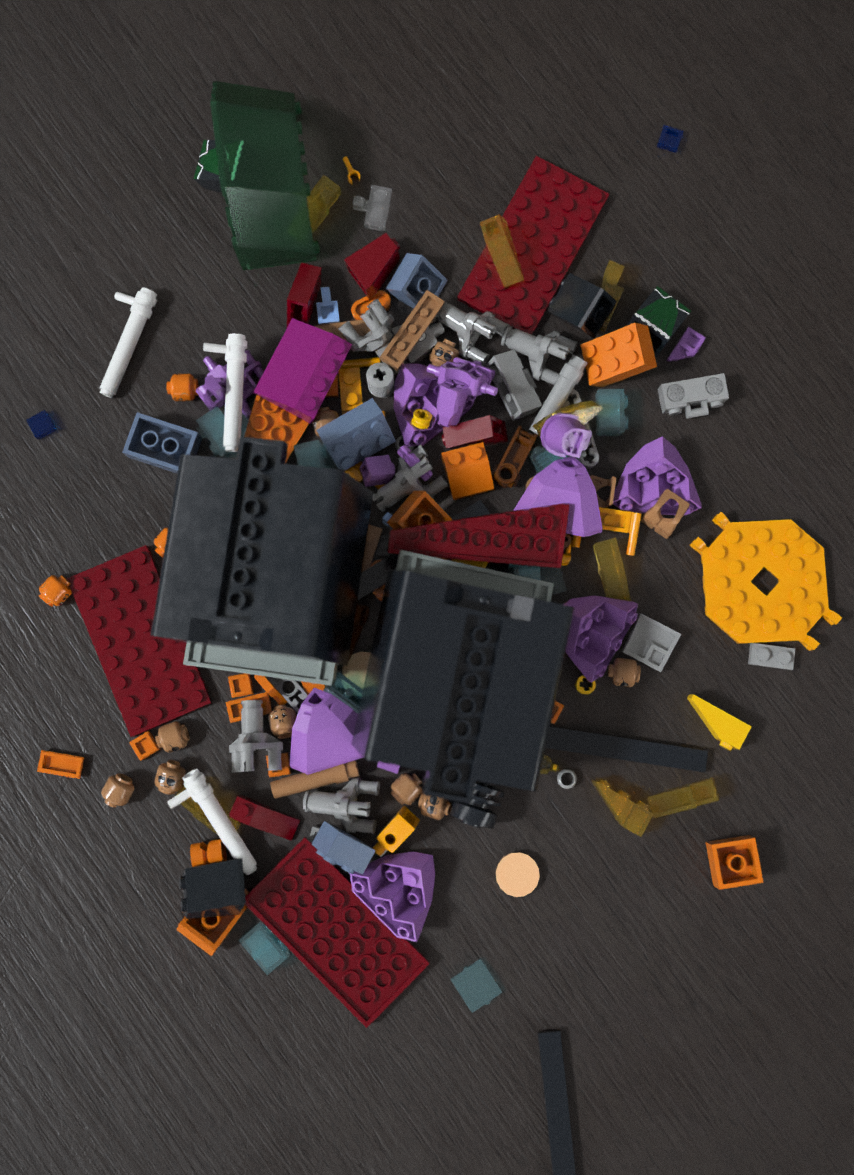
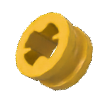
M416 409L411 423L419 429L429 428L432 414L424 409Z
M584 675L578 677L575 683L577 691L581 694L592 693L596 687V682L593 681L591 687H588L589 690L584 691V687H580V682H583L582 679L586 677Z

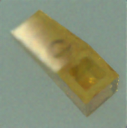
M498 214L480 222L486 245L503 286L508 287L523 281L524 277L507 221Z
M602 779L599 782L593 780L591 783L617 823L642 837L654 815L648 811L650 806L641 801H638L637 804L630 801L631 796L621 790L616 793L610 789L612 785Z

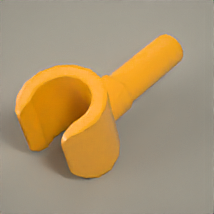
M344 157L343 161L348 171V182L353 184L350 178L352 175H356L360 181V173L352 168L348 157Z
M572 537L570 545L565 549V553H563L561 566H567L571 560Z

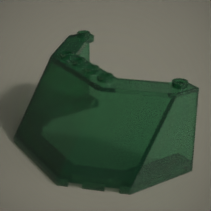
M214 81L212 83L210 104L220 186L226 205H229L225 207L228 226L231 227L233 237H231L233 249L242 270L317 261L316 253H320L319 242L314 240L307 201V196H311L309 182L305 183L304 176L308 175L307 163L302 162V155H305L304 141L300 142L299 135L303 134L301 121H298V115L302 114L300 101H296L295 94L290 92Z

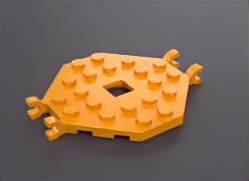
M722 512L717 514L711 521L723 529V531L709 547L699 537L694 539L689 545L701 555L703 591L706 605L705 615L737 644L799 641L807 650H815L820 643L811 636H808V631L821 617L830 625H836L842 619L840 615L829 609L824 548L792 520L730 522ZM763 567L778 579V583L767 596L751 583Z

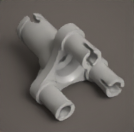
M376 299L367 306L369 310L360 316L371 331L364 336H359L350 321L340 326L339 331L352 344L350 348L352 352L375 351L380 358L392 340L393 334L391 329L395 319L390 313L386 312L379 299ZM390 367V368L393 370V375H394L395 373H396V374L399 373V370L396 371L395 369H393L392 367Z
M446 301L438 315L434 318L457 332L459 337V355L465 359L478 360L482 366L486 365L490 355L475 347L479 336L482 334L490 339L492 338L490 333L494 334L496 332L503 337L506 328L510 326L494 317L495 314L489 311L481 315L475 312L466 313L452 304H448Z
M512 326L506 328L501 340L502 346H508L509 349H515L516 352L529 356L533 379L537 381L543 380L555 385L560 374L546 368L545 364L549 355L552 354L565 360L568 353H574L578 341L561 336V333L555 330L548 335L542 336L539 334L536 337L517 328L513 329Z
M421 444L411 451L421 461L410 467L405 462V459L399 457L398 471L395 474L396 478L377 490L376 494L373 493V501L379 502L383 499L380 503L376 504L382 512L386 510L385 508H390L405 496H410L413 491L425 490L434 499L433 496L448 487V483L442 475L428 485H423L419 480V477L433 469L426 458L428 453Z
M263 700L241 701V705H243L241 709L242 734H238V738L229 745V753H231L232 757L231 772L254 771L253 751H256V749H266L268 751V771L282 770L281 750H283V742L263 732V708H261Z
M353 777L337 793L311 792V790H306L303 799L304 812L312 811V813L334 815L336 819L341 821L347 833L365 832L375 834L376 820L359 819L356 816L368 817L370 810H363L361 808H370V802H358L357 797L360 793L378 796L380 783L379 781L361 780V778Z

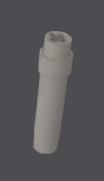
M572 355L568 364H564L559 373L558 380L529 430L541 436V429L545 421L552 415L560 412L576 384L578 385L584 374L583 370L587 365L586 361Z

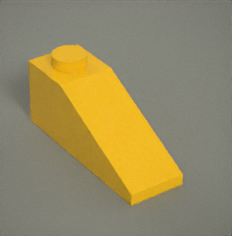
M690 694L687 697L688 701L714 738L720 741L719 745L729 751L732 748L740 750L751 726L698 696Z

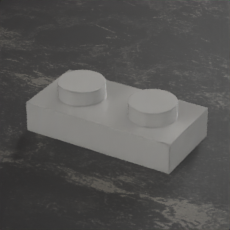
M750 643L748 665L793 670L795 649Z

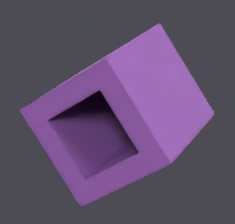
M389 455L366 457L359 468L365 487L387 484L395 474V466L391 462Z

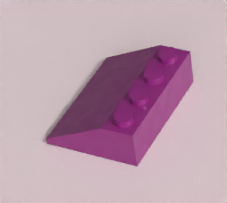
M292 318L253 393L311 423L352 344L330 332Z

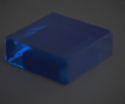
M664 125L656 147L676 153L684 131Z
M46 410L26 420L36 439H40L57 430Z

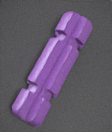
M406 445L401 446L397 451V454L402 459H405V462L410 467L421 461L414 453H411V450ZM429 470L421 478L427 481L433 473Z

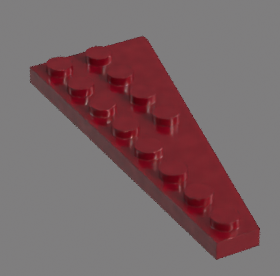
M560 503L391 529L389 531L387 552L399 554V550L438 558L561 568L569 504Z

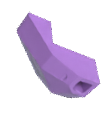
M402 364L394 385V411L404 444L407 447L419 446L420 444L422 446L442 432L443 427H446L441 425L436 404L440 387L438 377L428 373V366L422 364ZM467 396L461 416L471 409L477 396ZM416 409H424L432 414L429 428L419 429L411 423Z
M663 436L644 445L626 464L616 486L613 505L620 510L646 513L656 504L664 490L669 489L690 504L684 515L691 514L702 508L688 466L675 446ZM669 499L660 508V512L662 515H676L679 504L676 500Z
M575 457L555 460L535 475L514 508L515 511L568 503L567 534L586 537L601 533L603 530L596 489L585 466Z
M594 595L573 598L563 604L574 607L565 652L589 682L592 683L598 677H602L605 674L607 666L620 648L631 625L637 619V603Z
M313 688L302 702L292 727L290 767L309 775L363 758L352 745L358 714L334 695Z
M418 852L390 854L370 862L363 875L356 871L354 874L350 873L352 892L396 937L417 942L433 897L435 881L433 855Z

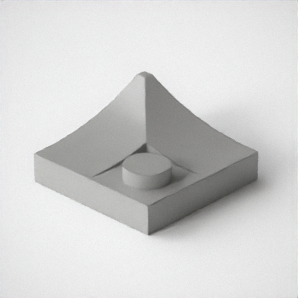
M639 613L621 652L661 672L681 634Z

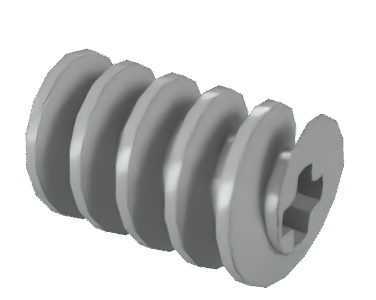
M384 363L371 365L366 373L370 393L375 397H389L394 391L393 370Z

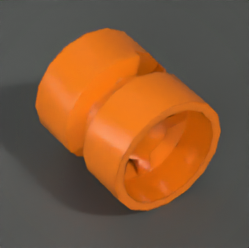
M222 840L209 841L208 845L205 842L191 844L190 857L192 867L227 861L226 847Z

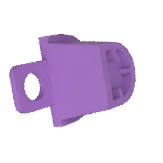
M557 413L545 421L541 429L540 438L543 447L549 453L564 458L566 455L580 458L581 452L588 448L592 432L579 422V416L569 413Z

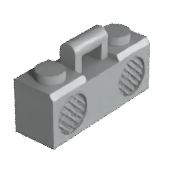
M515 349L493 356L485 365L487 368L495 370L493 382L498 388V392L512 421L531 415L542 406L540 398L535 392L537 386L528 368L522 370L521 359L517 356Z
M724 373L661 384L658 388L662 414L669 413L672 416L680 414L682 410H685L687 419L708 415V406L718 408L723 406V403L729 399ZM701 405V408L691 409L690 406Z

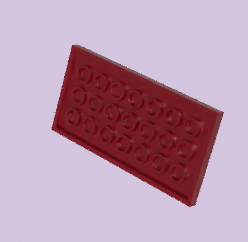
M536 156L458 294L457 300L482 314L489 311L495 314L494 317L509 324L513 329L517 328L533 335L550 301L607 201L609 193Z
M147 545L67 578V581L71 583L69 586L130 737L139 735L212 703L198 667L183 665L186 643L150 636L160 574Z
M305 836L245 896V905L367 1028L430 963L409 940L396 937L352 892L351 882L335 865L316 853L318 849Z

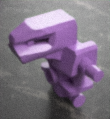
M246 350L247 364L249 366L244 369L242 413L249 419L251 409L247 404V398L253 394L257 386L251 377L256 374L261 379L264 371L261 368V363L253 358L249 350ZM207 356L203 359V362L210 372L205 378V384L199 386L196 392L210 411H216L225 404L227 364L224 366L218 365L210 356ZM212 395L216 398L214 402L210 398Z
M456 357L453 359V362L447 361L441 366L429 364L427 367V372L438 377V384H440L436 405L440 423L443 426L450 427L459 423L468 395L479 396L484 393L496 396L498 392L497 387L490 385L491 380L495 376V370L482 366L478 360L470 362Z

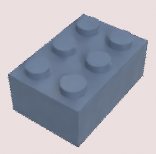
M373 398L316 430L336 467L342 471L351 468L366 457H370L396 442L383 412Z
M137 412L122 453L128 458L177 473L180 455H196L202 437L196 431Z

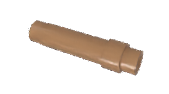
M356 760L309 775L299 773L272 781V794L276 799L333 783L340 784L350 781V778L360 776Z

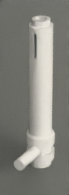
M142 287L135 297L121 292L115 293V300L132 306L129 319L100 385V393L109 398L116 395L145 323L152 315L151 309L157 303V294L147 288Z
M229 334L228 339H226V345L204 343L203 351L224 353L225 361L227 362L223 447H225L227 452H238L241 437L244 363L247 362L245 349H247L248 344L246 336L242 334Z
M198 769L188 772L182 778L186 790L167 801L168 805L173 809L192 797L194 802H198L232 858L242 859L243 873L246 875L252 874L257 869V862L214 796L213 788L209 783H206V777L203 772H199Z

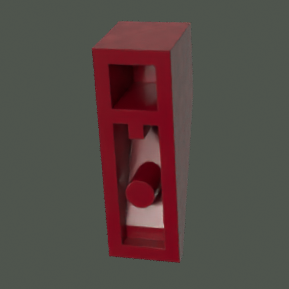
M242 794L237 796L228 816L248 826L292 841L300 823L299 819Z

